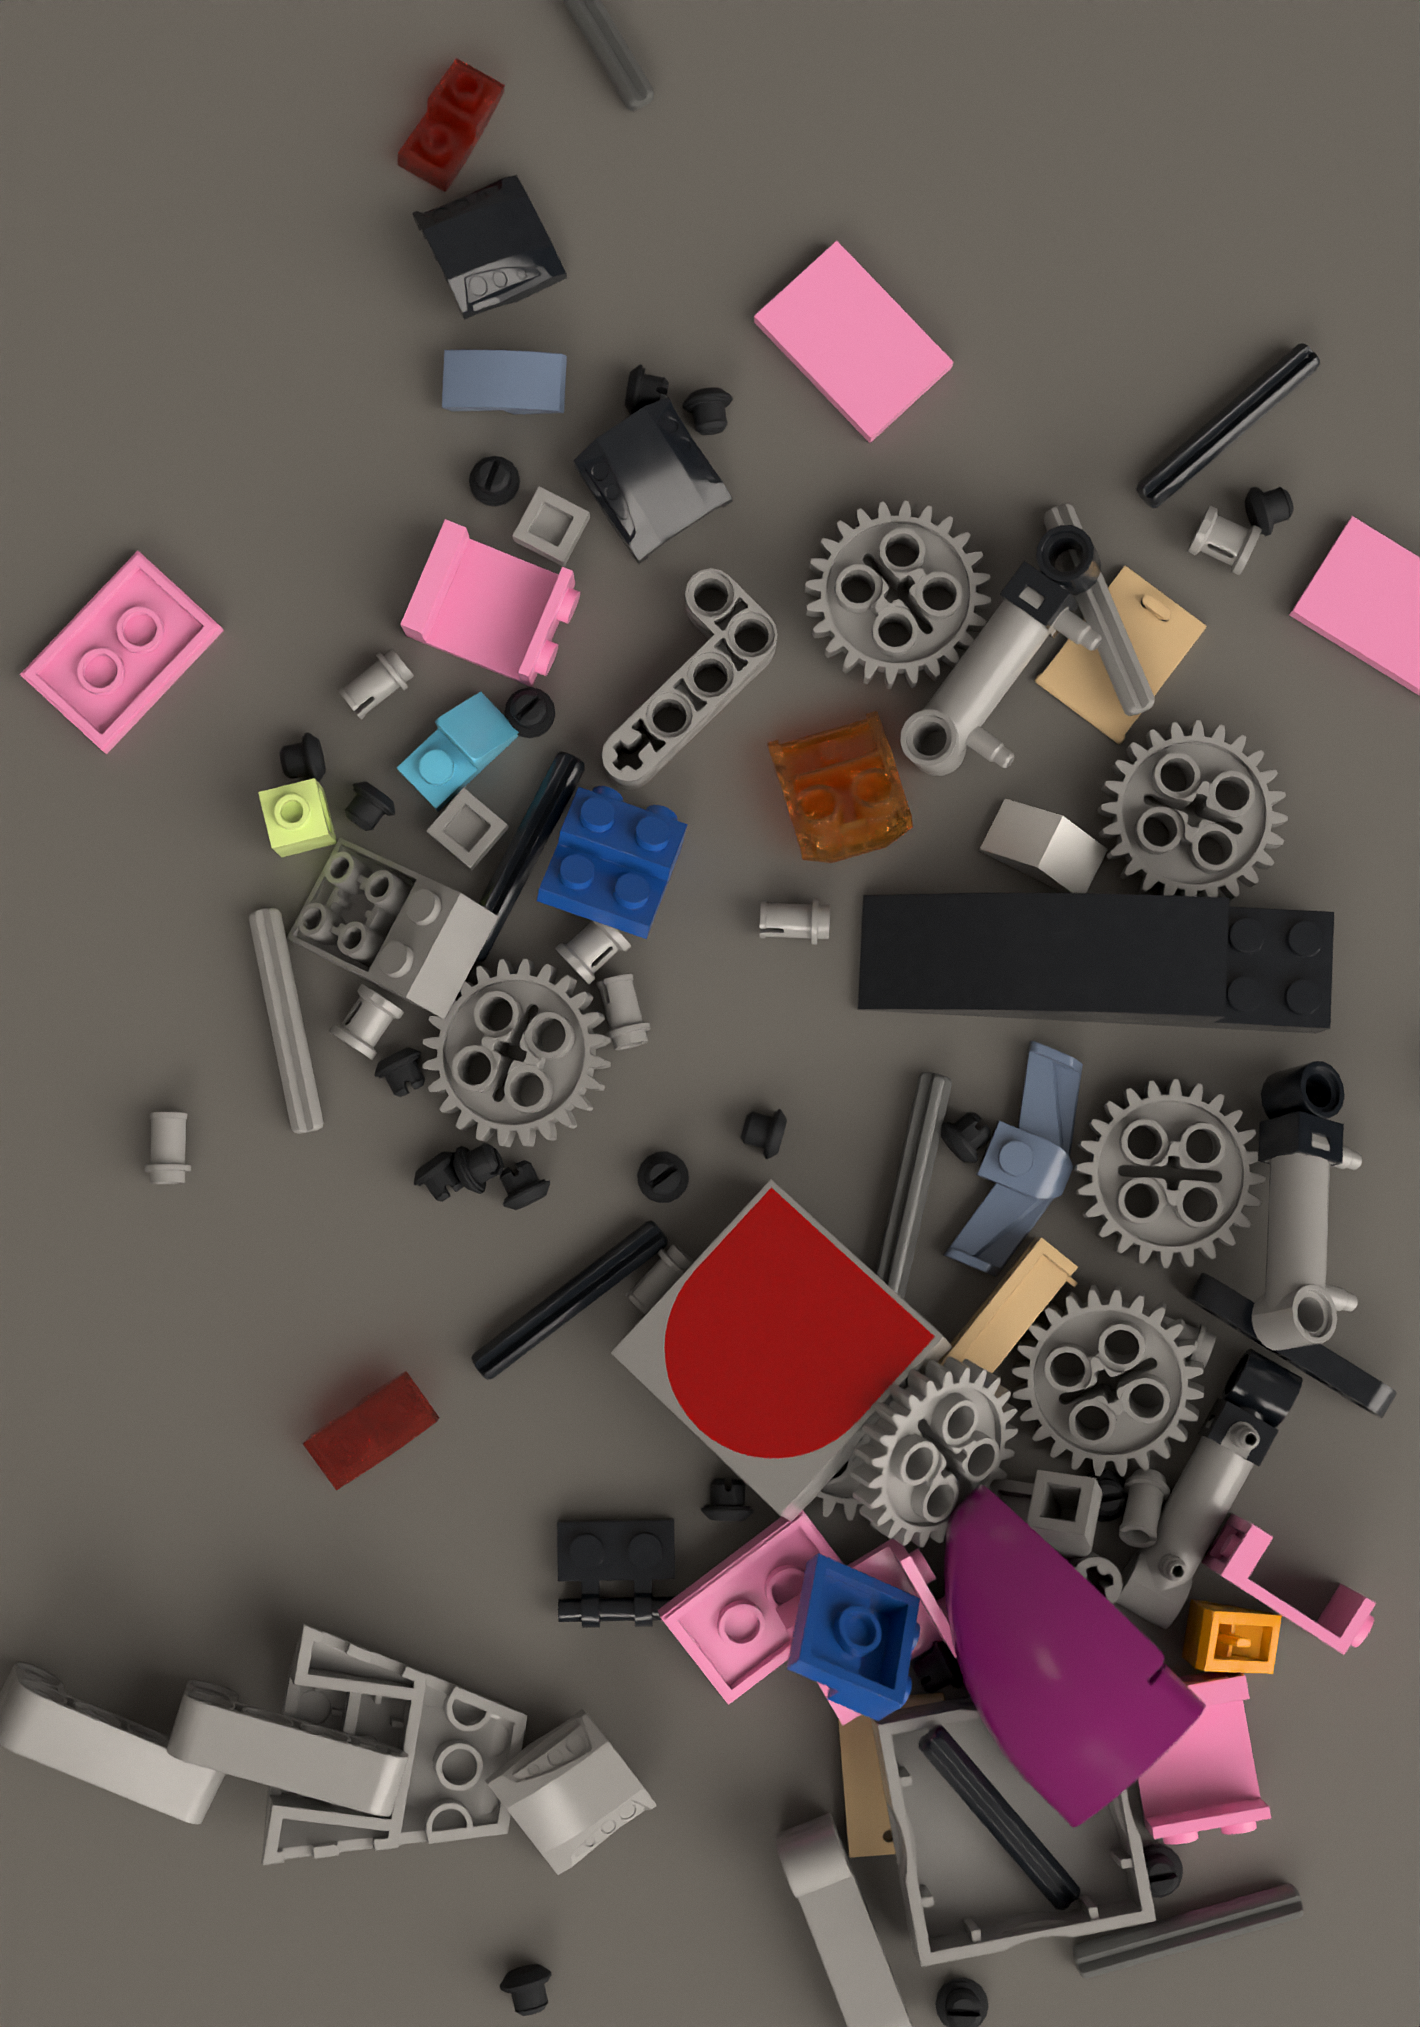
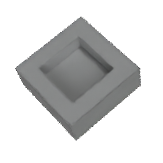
M539 486L512 535L513 541L564 567L590 519V512Z
M463 788L426 832L472 871L507 831L509 826L469 791Z

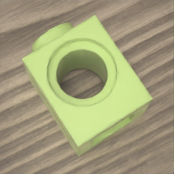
M315 778L258 792L271 848L281 857L337 844L325 791Z

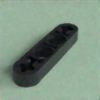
M1201 1273L1187 1296V1299L1209 1314L1379 1418H1383L1397 1394L1395 1390L1322 1344L1285 1350H1271L1264 1346L1257 1338L1253 1329L1252 1311L1255 1303L1205 1273Z

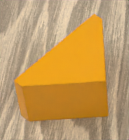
M1191 1599L1182 1658L1195 1669L1202 1671L1273 1674L1282 1615Z

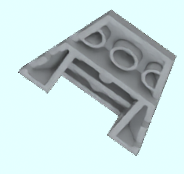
M303 1623L288 1672L281 1714L396 1747L402 1750V1752L407 1753L409 1758L390 1816L373 1815L269 1786L262 1865L284 1863L285 1859L313 1856L314 1859L339 1856L340 1852L374 1848L375 1851L394 1849L402 1844L425 1841L432 1844L508 1834L511 1814L485 1780L522 1751L527 1714Z

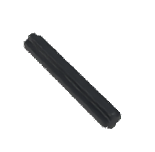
M1304 343L1294 347L1140 480L1136 490L1141 499L1153 509L1163 504L1311 376L1320 365V359L1316 353Z
M563 751L557 753L478 903L498 916L476 959L478 962L486 960L585 771V763L572 754Z
M652 1220L645 1222L476 1351L471 1357L476 1369L487 1380L496 1377L652 1258L660 1249L665 1248L668 1244L665 1234Z
M939 1725L932 1727L927 1734L923 1735L918 1743L919 1749L1055 1909L1065 1910L1072 1902L1078 1900L1081 1893L1080 1887L948 1731Z

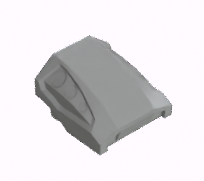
M583 1709L549 1733L531 1742L485 1780L557 1875L573 1867L621 1826L631 1821L643 1811L657 1806L640 1781Z

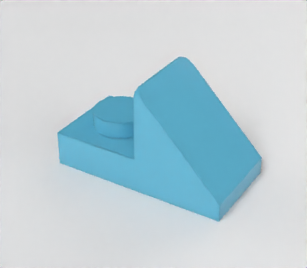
M481 691L436 719L435 723L438 729L397 767L398 771L438 812L519 736L517 735L519 732L512 727L508 719Z

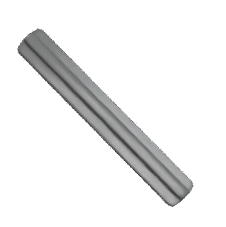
M1069 503L1054 507L1045 513L1044 524L1047 531L1060 525H1073L1083 529L1074 507ZM1076 549L1062 552L1058 557L1064 571L1068 572L1075 569L1082 561L1083 552ZM1100 571L1096 583L1088 591L1075 595L1085 621L1091 625L1092 630L1101 635L1102 641L1097 649L1124 713L1128 716H1134L1152 708L1155 697Z
M277 908L259 909L250 913L249 922L292 1131L297 1134L314 1132L323 1128L324 1122L282 915Z

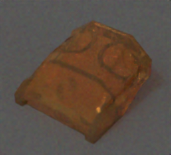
M877 711L867 713V719L779 744L778 740L767 743L769 755L792 822L802 860L835 863L886 848L913 828L912 814L904 794L894 756Z

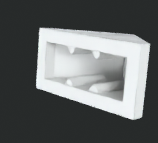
M1004 799L979 849L980 852L1063 893H1086L1108 850L1063 815L1009 799Z

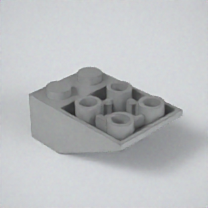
M339 838L286 939L445 1019L498 916L454 889Z

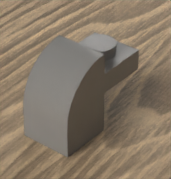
M1037 1470L1035 1484L1005 1479L993 1480L989 1487L993 1493L1063 1558H1080L1091 1553L1103 1493L1096 1478Z

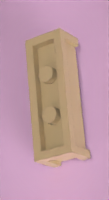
M1035 1237L950 1343L952 1347L938 1363L943 1366L947 1357H953L961 1363L968 1359L993 1374L1064 1283L1071 1288L1076 1287L1078 1283L1070 1276H1072L1078 1266L1042 1237Z

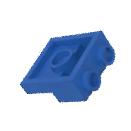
M597 786L591 791L578 787L560 830L557 847L539 887L537 901L647 939L679 857L688 824L679 822L676 814L671 809L662 805H650L645 810L624 802L621 794L610 787Z
M818 1553L806 1563L787 1669L828 1686V1700L880 1721L895 1710H899L907 1701L911 1691L912 1680L908 1676L911 1653L920 1636V1625L917 1623L920 1598Z

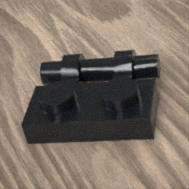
M674 1518L557 1521L558 1582L581 1581L582 1590L581 1598L558 1599L559 1622H582V1628H600V1622L635 1621V1627L653 1626V1620H662L657 1610L676 1596L653 1597L652 1580L675 1579ZM634 1580V1597L600 1598V1581Z

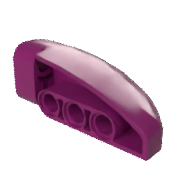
M982 1484L978 1485L952 1511L946 1528L944 1562L945 1597L953 1646L965 1686L983 1723L1005 1758L1018 1774L1072 1828H1076L1114 1800L1163 1756L1196 1722L1206 1705L1164 1664L1162 1652L991 1490Z

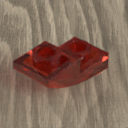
M456 58L428 97L427 112L399 150L397 165L440 190L447 192L487 127L503 96L505 85Z
M407 1371L363 1397L354 1408L310 1434L302 1444L333 1487L338 1490L412 1441L435 1424L440 1417Z

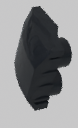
M517 175L502 178L469 195L424 213L420 211L412 213L419 231L422 230L424 238L427 239L432 249L435 260L438 261L444 273L447 284L449 283L464 320L493 308L517 303L567 278L559 256Z
M668 397L642 407L596 438L573 460L574 467L638 564L648 559V555L710 512L721 506L724 508L732 502V497L726 486L689 434Z

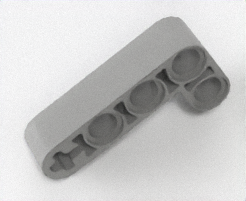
M713 568L700 570L691 577L685 591L687 616L708 641L635 711L604 744L602 759L605 773L611 783L619 788L632 790L648 783L770 663L775 655L778 636L776 624L722 570ZM713 588L721 591L727 598V602L718 611L708 612L698 607L695 598L704 589ZM748 628L758 629L767 638V644L757 652H746L739 648L735 642L739 632ZM710 667L723 672L727 679L722 689L712 693L702 691L694 682L698 672ZM663 708H677L684 714L686 721L681 729L676 732L666 733L655 726L653 723L654 717ZM643 728L650 741L659 747L660 750L655 752L649 742L638 755L639 769L634 770L630 766H625L621 770L617 769L619 766L617 753L621 750L629 755L634 753L643 744L642 734L638 732Z
M16 1662L0 1692V1745L17 1754L191 1824L202 1823L226 1773L190 1764L170 1756L166 1752L170 1736L66 1694L63 1683L57 1677L39 1667L23 1662Z
M197 1680L187 1682L166 1749L167 1754L190 1764L379 1816H390L392 1814L409 1758L407 1753L381 1742L239 1703V1695L236 1692L216 1684Z
M831 1813L775 1834L776 1847L783 1869L795 1898L798 1897L847 2027H913Z

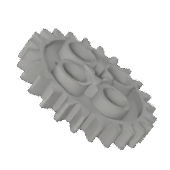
M909 501L903 502L899 516H891L886 503L880 502L877 519L871 520L867 513L860 508L856 512L857 527L855 529H852L841 520L837 522L836 532L840 539L839 543L824 537L821 540L820 549L829 559L812 558L810 561L809 569L822 577V579L806 581L805 584L806 593L820 597L819 600L806 605V616L823 618L813 628L812 635L814 638L831 636L832 640L825 650V656L829 658L840 652L847 655L842 672L845 674L851 671L857 664L864 666L863 683L868 684L876 671L884 673L887 689L892 688L897 674H904L910 688H915L919 675L918 671L923 669L933 681H936L940 676L938 662L942 660L946 665L954 668L960 660L954 648L958 647L967 651L974 641L966 630L981 631L986 625L987 621L974 613V611L988 609L991 604L990 597L976 593V590L988 585L990 574L973 573V569L982 561L984 555L982 551L965 554L963 550L969 542L971 534L965 532L952 538L949 532L953 518L951 516L947 517L938 526L932 524V507L929 505L922 511L919 518L911 517ZM894 544L907 545L914 551L916 561L906 567L896 566L888 560L886 550ZM865 556H870L878 564L880 572L894 590L898 591L903 587L909 590L906 600L907 606L899 599L894 600L892 603L886 600L889 590L888 584L872 568L865 565L863 562ZM851 580H861L870 586L873 596L864 603H854L845 598L841 588ZM931 587L944 588L950 593L953 605L946 610L938 611L931 609L926 605L923 593ZM908 607L922 621L931 626L932 633L925 634L922 632ZM887 623L901 624L909 633L910 640L900 647L888 646L881 640L878 630Z
M1196 720L1191 725L1188 736H1184L1179 724L1172 722L1167 727L1166 741L1155 729H1152L1145 735L1148 751L1141 745L1133 742L1126 749L1128 757L1133 764L1116 760L1111 766L1112 771L1121 779V782L1106 781L1101 787L1105 794L1114 798V802L1102 804L1097 809V814L1113 818V824L1103 828L1099 832V837L1107 839L1116 838L1118 843L1107 854L1108 860L1125 857L1128 864L1122 870L1120 877L1126 879L1135 873L1141 875L1143 878L1138 889V893L1141 895L1156 885L1160 887L1159 895H1174L1177 892L1180 893V896H1197V893H1200L1201 897H1218V889H1220L1227 898H1230L1229 900H1232L1240 895L1236 879L1244 885L1252 887L1259 882L1252 866L1267 870L1274 864L1273 859L1264 851V848L1275 849L1284 843L1280 836L1271 832V828L1280 826L1288 821V816L1272 811V806L1284 799L1286 794L1281 791H1269L1266 785L1277 776L1278 772L1277 770L1259 772L1256 766L1265 754L1262 750L1248 757L1242 753L1246 736L1241 735L1231 744L1224 742V725L1220 724L1210 737H1205L1201 720ZM1175 766L1183 772L1186 778V788L1184 791L1174 792L1164 786L1160 777L1162 767ZM1229 784L1238 791L1241 799L1238 810H1227L1218 803L1215 795L1217 785ZM1144 796H1152L1155 800L1170 808L1149 806L1144 803ZM1190 803L1197 806L1196 815L1206 819L1201 820L1193 827L1187 824L1188 814L1179 811L1183 810ZM1146 820H1158L1167 827L1169 841L1166 846H1154L1147 841L1143 833V824ZM1215 822L1236 824L1240 827V833L1233 834L1230 830L1215 824ZM1201 838H1212L1222 846L1223 860L1221 864H1209L1201 858L1198 851V843Z
M505 959L499 960L497 976L495 977L487 968L480 965L476 967L478 984L474 986L465 980L460 989L462 996L458 1000L455 999L446 1018L430 1016L428 1019L429 1022L441 1030L439 1037L423 1039L422 1043L429 1048L437 1050V1058L422 1064L423 1069L439 1072L440 1078L428 1087L429 1092L436 1094L448 1093L449 1096L439 1109L442 1113L446 1114L459 1110L462 1111L456 1123L458 1129L466 1131L478 1122L476 1130L477 1140L487 1142L497 1129L499 1146L511 1147L515 1134L518 1132L523 1146L534 1147L536 1130H539L546 1140L554 1141L557 1139L556 1122L559 1121L566 1127L574 1129L577 1127V1123L571 1111L575 1107L590 1112L594 1109L591 1102L584 1096L587 1089L604 1091L605 1085L593 1077L594 1069L611 1067V1062L596 1056V1049L611 1043V1039L604 1035L594 1034L593 1028L601 1024L605 1017L599 1012H584L594 998L590 993L582 992L573 997L571 996L577 983L575 978L567 975L555 985L557 968L546 964L541 969L537 977L534 962L529 959L522 960L517 974H515L514 968L509 961ZM508 1001L512 1006V1020L503 1030L495 1031L490 1021L491 1011L498 1003ZM537 1005L538 1013L528 1025L529 1009L531 1006ZM559 1021L565 1028V1041L556 1051L547 1052L542 1043L543 1032L548 1025ZM510 1045L519 1046L522 1050L527 1051L523 1062L515 1061L512 1057L506 1055ZM485 1054L491 1064L490 1075L483 1083L475 1085L469 1077V1066L474 1058ZM537 1075L543 1082V1096L533 1106H526L521 1099V1086L530 1076ZM505 1082L504 1098L498 1102L495 1099L496 1091Z
M1173 1079L1169 1081L1165 1095H1161L1155 1081H1149L1145 1083L1143 1100L1140 1099L1134 1090L1128 1088L1123 1091V1100L1126 1106L1124 1109L1111 1101L1103 1104L1105 1113L1110 1119L1108 1123L1096 1119L1089 1120L1087 1123L1090 1129L1098 1136L1096 1141L1078 1142L1077 1146L1082 1151L1090 1154L1091 1157L1090 1162L1073 1166L1074 1171L1089 1175V1183L1077 1188L1075 1194L1092 1196L1094 1203L1082 1214L1084 1218L1102 1216L1104 1222L1096 1232L1098 1238H1103L1113 1232L1119 1235L1114 1247V1252L1117 1254L1123 1253L1132 1244L1136 1245V1263L1144 1264L1152 1251H1156L1159 1268H1169L1173 1252H1177L1183 1266L1191 1267L1194 1263V1249H1198L1206 1259L1212 1260L1216 1258L1213 1244L1215 1239L1226 1246H1234L1236 1242L1229 1227L1234 1225L1241 1228H1250L1252 1225L1248 1218L1241 1213L1243 1206H1261L1262 1201L1248 1193L1249 1185L1264 1183L1266 1177L1250 1172L1249 1164L1258 1161V1152H1246L1244 1146L1256 1135L1255 1130L1237 1132L1234 1126L1243 1114L1240 1109L1226 1115L1220 1113L1224 1095L1218 1094L1207 1103L1202 1102V1084H1194L1187 1095L1182 1096L1179 1079ZM1138 1126L1148 1129L1155 1138L1154 1152L1147 1159L1137 1158L1128 1148V1136ZM1195 1130L1207 1134L1213 1144L1212 1155L1204 1163L1194 1161L1186 1150L1187 1138ZM1168 1158H1170L1172 1168L1216 1171L1220 1174V1180L1218 1182L1179 1180L1171 1182L1170 1190H1168L1165 1179L1120 1176L1117 1170L1121 1165L1147 1168L1161 1167L1167 1165ZM1135 1184L1144 1186L1152 1196L1151 1209L1141 1218L1130 1214L1124 1202L1127 1190ZM1193 1188L1200 1189L1206 1193L1210 1202L1209 1213L1199 1222L1190 1219L1183 1209L1184 1196Z
M1118 1284L1113 1289L1110 1300L1102 1299L1097 1285H1091L1088 1302L1082 1303L1073 1291H1069L1066 1295L1067 1310L1065 1312L1050 1302L1045 1309L1050 1324L1047 1325L1035 1320L1029 1327L1030 1332L1038 1342L1031 1340L1020 1341L1017 1350L1029 1358L1030 1361L1015 1363L1012 1374L1027 1379L1028 1382L1016 1386L1013 1391V1397L1031 1401L1021 1411L1020 1419L1021 1421L1039 1420L1040 1424L1034 1431L1032 1439L1036 1442L1051 1436L1055 1440L1050 1453L1053 1459L1066 1449L1073 1452L1071 1469L1077 1470L1086 1457L1093 1459L1095 1476H1101L1106 1461H1114L1119 1475L1125 1476L1128 1459L1135 1458L1144 1470H1148L1150 1466L1149 1451L1153 1449L1166 1459L1170 1457L1171 1447L1167 1437L1170 1436L1178 1441L1185 1442L1188 1431L1179 1420L1197 1421L1199 1417V1410L1186 1401L1200 1399L1204 1396V1386L1189 1381L1190 1378L1197 1377L1203 1373L1204 1364L1199 1361L1186 1360V1357L1197 1349L1196 1339L1178 1341L1177 1337L1184 1328L1185 1322L1181 1318L1166 1325L1162 1321L1167 1306L1166 1303L1161 1302L1151 1311L1143 1308L1145 1291L1140 1290L1131 1303L1123 1301L1122 1287ZM1117 1330L1129 1331L1137 1338L1139 1348L1132 1354H1118L1108 1345L1107 1337ZM1060 1353H1074L1083 1361L1085 1371L1074 1377L1064 1376L1056 1369L1053 1361L1054 1357ZM1154 1358L1157 1361L1156 1366L1152 1368L1139 1369L1122 1375L1119 1378L1117 1390L1111 1391L1110 1387L1104 1383L1092 1387V1389L1085 1391L1072 1401L1063 1402L1060 1399V1395L1065 1392H1075L1093 1386L1097 1383L1100 1370L1105 1369L1110 1377H1115L1132 1369L1145 1359ZM1145 1383L1154 1385L1161 1391L1164 1399L1156 1407H1142L1132 1398L1131 1391L1133 1388ZM1087 1406L1099 1407L1108 1415L1109 1423L1101 1429L1087 1428L1079 1420L1078 1412Z
M947 1357L943 1366L933 1360L928 1361L925 1376L911 1369L908 1374L907 1388L902 1389L894 1383L890 1386L893 1401L889 1406L878 1402L874 1406L880 1419L877 1424L863 1425L862 1430L871 1437L868 1444L855 1448L854 1453L863 1458L864 1463L851 1471V1476L862 1483L853 1492V1497L863 1503L859 1512L871 1521L870 1525L904 1546L909 1541H912L919 1547H924L928 1537L941 1543L944 1540L946 1527L952 1511L978 1485L982 1484L992 1491L989 1486L993 1480L1006 1478L1007 1474L999 1468L1002 1460L1013 1457L1015 1451L1005 1446V1441L1018 1433L1017 1428L1007 1423L1017 1413V1409L1006 1402L1011 1392L999 1385L1001 1381L999 1377L968 1359L961 1363L953 1357ZM920 1431L927 1435L926 1439L922 1436ZM945 1466L950 1469L951 1473L944 1469Z

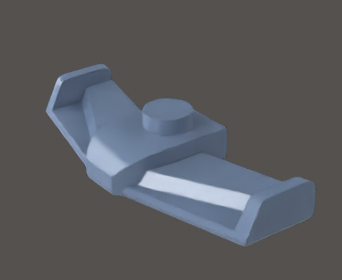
M1035 1041L1029 1042L1027 1051L1028 1057L1018 1128L1002 1121H997L976 1172L977 1176L992 1181L995 1185L943 1254L948 1258L994 1277L999 1275L1053 1199L1063 1194L1073 1169L1070 1153L1083 1064L1072 1056Z

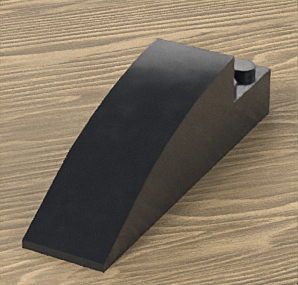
M1092 893L863 895L858 1010L1316 1034L1330 1029L1334 912L1229 907L1230 898Z

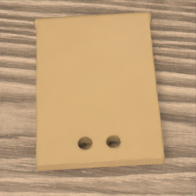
M1124 566L1108 589L1152 693L1155 696L1207 626L1127 566ZM1068 639L1045 671L1040 673L1035 679L1038 685L1117 744H1121L1125 740V734L1140 716V714L1128 716L1124 713L1097 648L1090 651L1083 645L1076 644Z
M943 1693L909 1695L907 1701L900 1709L945 1701ZM861 1714L845 1725H842L838 1718L848 1857L896 1854L871 1718Z

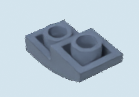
M444 350L442 408L450 411L504 410L511 414L564 413L567 356L559 353L532 351Z

